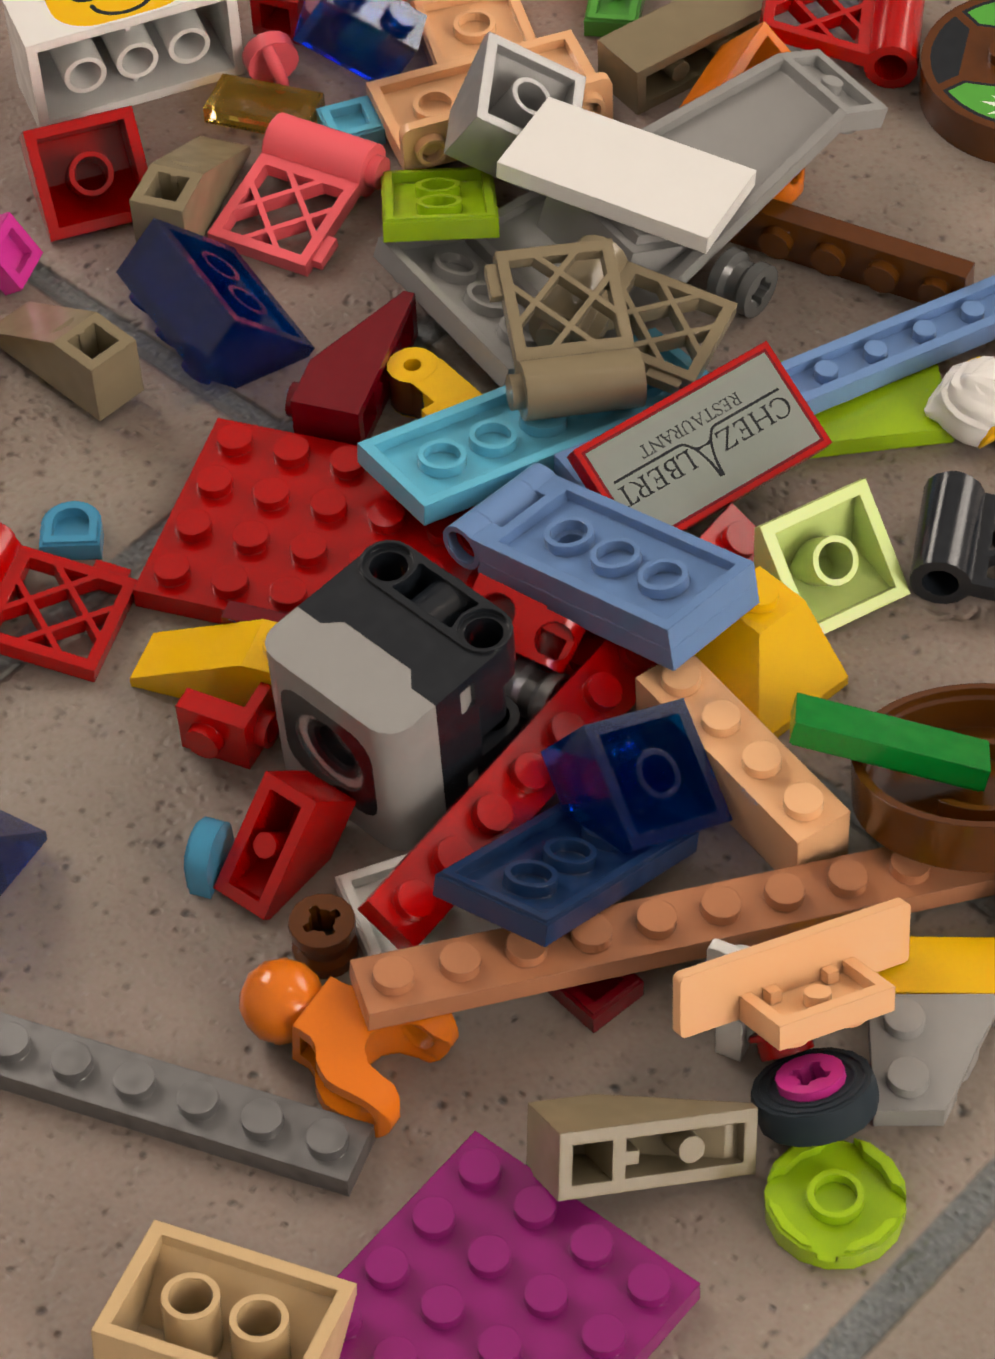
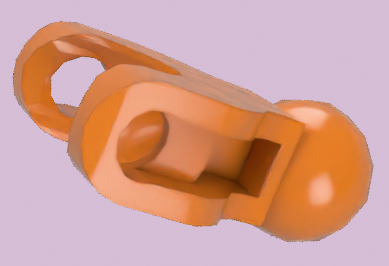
M288 958L261 963L248 973L239 994V1010L248 1029L263 1041L276 1045L292 1043V1059L311 1071L315 1079V1093L322 1108L373 1124L376 1138L390 1133L400 1119V1097L395 1085L383 1077L371 1064L381 1056L397 1053L419 1058L427 1063L441 1060L450 1051L459 1037L458 1027L452 1013L368 1031L352 985L343 983L330 976L322 986L318 975L305 963Z

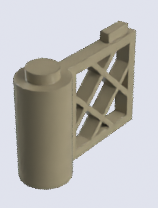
M595 234L585 235L578 239L577 242L608 238ZM613 242L630 325L638 339L634 343L635 347L639 348L642 354L647 384L673 394L702 377L735 317L738 303L629 262L624 251ZM600 258L575 261L566 272L592 291L604 278ZM557 284L543 304L570 322L584 304V301ZM634 285L657 294L660 302L635 307L629 292ZM606 289L601 297L609 301ZM593 307L577 326L595 339H604V335L608 330L615 329L614 322ZM698 310L716 317L714 324L690 329L682 313ZM533 315L528 323L529 333L538 346L552 345L561 333L536 315ZM669 317L677 332L652 338L644 322ZM568 338L565 343H570L574 341ZM685 347L692 359V363L688 370L664 361L660 352Z
M612 238L495 251L493 257L494 264L485 265L484 275L490 303L500 301L502 303L515 367V374H507L505 381L507 402L510 410H519L522 419L526 422L644 407L647 399L645 366L639 348L635 347ZM600 258L604 278L592 291L566 272L575 261ZM561 263L559 267L555 266L554 264ZM532 266L550 279L534 298L513 284L511 268ZM557 284L584 301V304L570 322L543 304ZM606 289L609 301L601 297ZM518 304L526 308L525 311L521 314V316L519 313ZM593 307L614 322L617 337L595 339L577 326ZM533 315H536L561 332L552 345L526 347L523 327ZM568 338L574 341L570 343H565Z

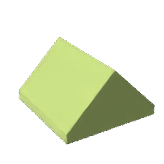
M866 478L859 479L755 527V569L761 566L802 597L824 634L911 594Z

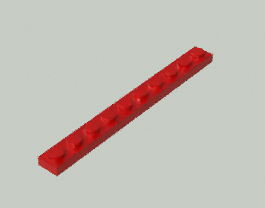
M731 503L700 534L699 538L754 562L756 526ZM604 639L357 910L398 950L418 946L454 906L433 896L435 874L532 819L636 703L635 678L658 664Z

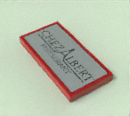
M765 341L574 449L567 456V459L587 489L686 531L726 508L731 503L738 501L825 450L833 442L769 343Z

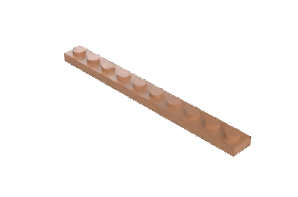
M886 847L616 903L546 947L504 928H498L350 960L349 977L367 1029L370 1031L707 958V949L714 938L733 945L741 944L751 947L898 897L909 903L911 913L992 896L995 895V872H965L934 867L906 858Z

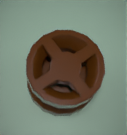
M314 894L305 897L294 906L289 914L288 921L289 934L292 939L293 959L305 963L318 975L319 979H328L330 976L335 978L350 970V960L358 958L359 954L356 917L352 906L343 898L333 894ZM321 930H331L333 934L326 935Z

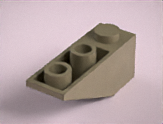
M198 136L152 162L129 200L137 251L190 262L251 153L250 146Z
M28 301L0 320V348L99 421L144 391L136 340L98 312Z

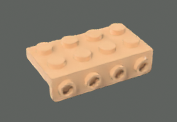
M571 29L516 43L586 76L582 108L613 119V84L606 73L595 72ZM476 54L366 82V93L385 129V136L402 170L427 169L457 161V159L444 154L449 115Z

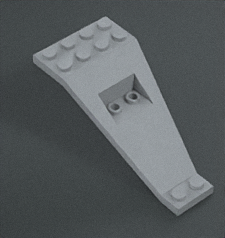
M820 49L777 53L642 128V130L757 170L755 186L707 254L537 192L529 191L498 208L500 238L383 243L382 236L378 237L373 257L406 291L415 293V300L424 308L425 312L441 325L457 342L459 347L465 350L495 383L502 387L505 386L506 375L515 374V367L501 301L490 303L484 275L485 265L494 264L493 257L495 251L574 243L585 235L595 234L608 239L612 238V241L624 251L629 262L687 283L839 133L852 134L855 131L881 128L888 107ZM555 263L554 265L559 267L561 263ZM532 266L511 268L513 284L534 298L550 279ZM634 285L629 292L635 307L660 302L657 294ZM518 304L519 313L521 316V314L525 311L526 308ZM528 321L523 327L526 347H536L538 345L529 333ZM615 329L608 330L604 337H617Z

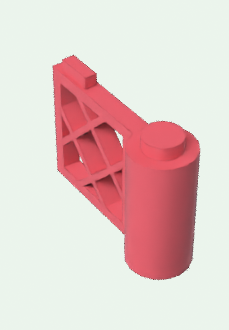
M283 112L277 114L271 120L266 130L261 154L207 232L209 243L306 277L309 276L313 268L323 270L338 247L337 238H334L360 196L368 197L375 190H380L381 176L384 175L385 171H390V160L386 157L384 146L380 143ZM268 175L289 182L291 187L290 189L261 198L258 193V189ZM323 194L338 198L332 207L309 214L304 200ZM297 203L302 215L301 217L271 226L266 212ZM257 215L260 216L264 229L245 235L231 231L236 222ZM306 231L310 235L311 240L301 254L280 248L277 242L278 240Z

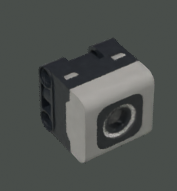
M384 540L367 547L358 558L276 623L267 633L265 647L286 770H307L355 799L357 802L349 820L390 849L400 851L411 850L521 731L518 706L511 698L505 695V684L515 674L516 669L514 627L511 618L502 609L468 587L459 578L448 573L417 550L401 541Z

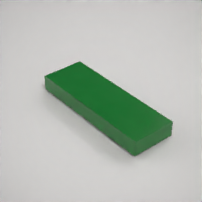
M798 692L796 694L790 719L789 743H792V745L977 792L985 791L991 773L990 744L988 740Z

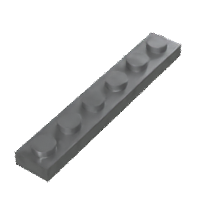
M0 1012L1 1090L348 1197L376 1140L373 1124Z

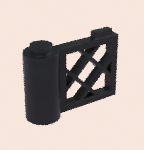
M947 471L932 476L924 486L910 571V586L915 594L932 603L950 604L959 602L967 596L995 601V579L987 577L988 568L995 565V549L991 550V544L995 548V495L985 493L981 483L974 477L960 471Z

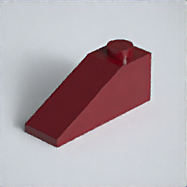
M401 292L310 359L300 381L292 382L286 397L285 412L288 417H292L294 433L353 445L371 438L390 397L387 362L395 352L413 347L418 336L415 293Z

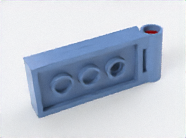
M534 463L443 531V541L447 551L462 567L470 570L478 567L479 573L548 606L547 609L577 623L584 629L672 671L679 668L760 603L753 561L557 476L551 469L540 463Z

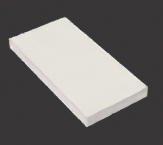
M548 97L497 161L496 178L707 254L755 186L757 170Z

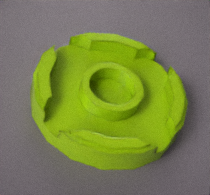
M854 1138L853 1143L837 1141L823 1146H791L773 1163L767 1177V1185L764 1190L765 1222L777 1244L798 1261L825 1270L855 1269L879 1259L898 1241L907 1213L905 1180L889 1156L873 1144Z

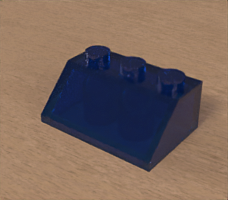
M153 218L116 271L131 291L129 294L131 302L152 318L157 325L155 328L157 336L166 344L175 348L183 359L181 363L183 370L202 384L209 385L214 381L237 389L309 357L315 349L232 246Z

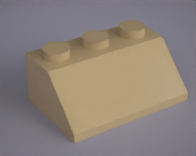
M154 1220L91 1329L94 1359H339L357 1295V1283Z

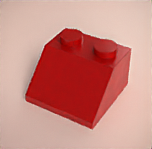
M132 105L22 131L19 136L21 149L33 194L50 242L133 222L129 200L147 171L148 166Z

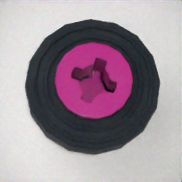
M813 1048L780 1058L766 1066L754 1079L751 1090V1103L758 1107V1125L763 1135L776 1143L794 1147L823 1146L846 1139L866 1127L877 1113L879 1089L874 1072L864 1057L853 1051L839 1048Z

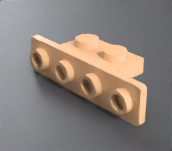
M898 897L677 971L673 975V1030L682 1038H687L740 1020L777 1050L782 1051L787 1048L801 1047L810 1040L844 1028L858 1027L867 1020L895 1011L896 987L876 972L905 963L908 960L910 904Z

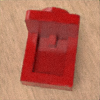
M263 682L259 683L245 707L190 688L185 690L175 705L182 747L188 748L204 758H217L250 770L263 748H271L279 735L272 685Z

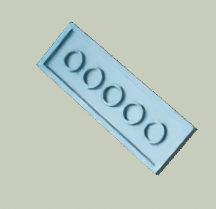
M655 327L648 330L652 338L663 335ZM634 335L633 339L634 342L638 341L636 335ZM680 348L660 352L664 361L688 370L692 363L691 357ZM705 370L702 377L707 375L709 372ZM647 384L646 404L641 408L525 422L519 410H510L505 385L358 442V463L420 523L426 526L478 505L534 463L543 464L554 472V454L603 434L670 396L671 393Z

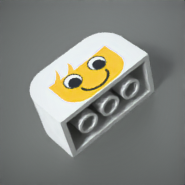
M2 0L17 82L38 128L122 107L134 106L246 74L242 60L243 45L237 0Z

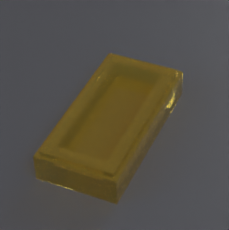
M222 73L203 106L205 123L261 134L266 133L271 120L281 112L317 123L316 109L325 106L324 93Z

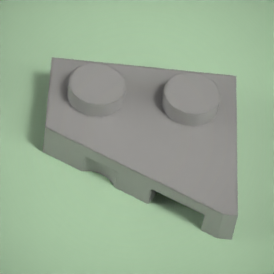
M895 994V1011L867 1020L870 1067L874 1072L879 1089V1103L877 1113L873 1117V1126H944L957 1101L958 1090L962 1082L968 1080L978 1061L979 1049L991 1026L995 1027V994Z

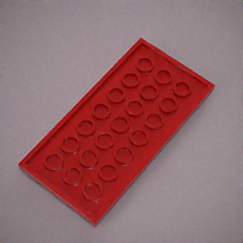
M217 418L134 586L135 605L217 624H222L221 616L229 601L289 614L358 558L367 547L384 540L401 541L411 546L442 569L459 578L472 589L479 575L478 567L472 570L466 569L451 557L443 541V531L475 506L424 526L358 463L357 445ZM586 630L565 673L571 676L605 638ZM541 667V670L546 671L548 673L552 672Z

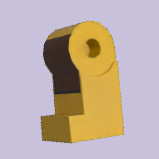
M404 348L395 352L387 362L391 406L402 416L417 420L482 395L481 392L444 360L438 358L434 353L425 348Z

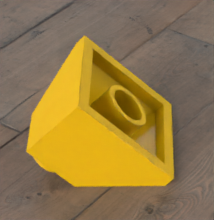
M759 566L755 569L760 603L697 652L695 656L778 738L790 729L791 710L797 692L828 700L848 685V675L806 601Z

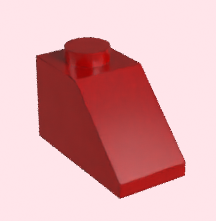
M307 770L265 771L213 888L263 920L271 919L331 859L357 801Z

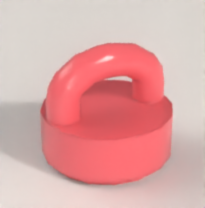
M267 31L258 34L247 43L242 53V60L253 81L260 84L275 83L279 90L285 91L290 85L288 76L296 69L299 56L293 41L286 33Z

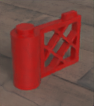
M763 0L760 23L765 21L784 44L804 50L820 49L828 57L863 66L866 77L872 83L883 88L894 89L911 83L917 75L925 0H859V4L849 8H845L838 0ZM817 1L829 15L817 19L805 5ZM789 11L801 25L793 26L774 20V16ZM840 26L854 40V43L835 38L829 30Z
M0 523V627L5 621L28 614L37 630L20 637L0 632V654L95 682L134 601L133 589L137 579L131 578V569L96 559L94 565L90 566L23 546L15 537L14 532L6 525ZM31 569L54 576L59 586L30 595L23 582ZM95 590L118 595L113 605L90 613L80 598L81 595ZM68 600L77 617L48 627L39 610ZM103 625L101 631H99L98 627ZM86 631L93 643L88 658L62 651L57 641Z

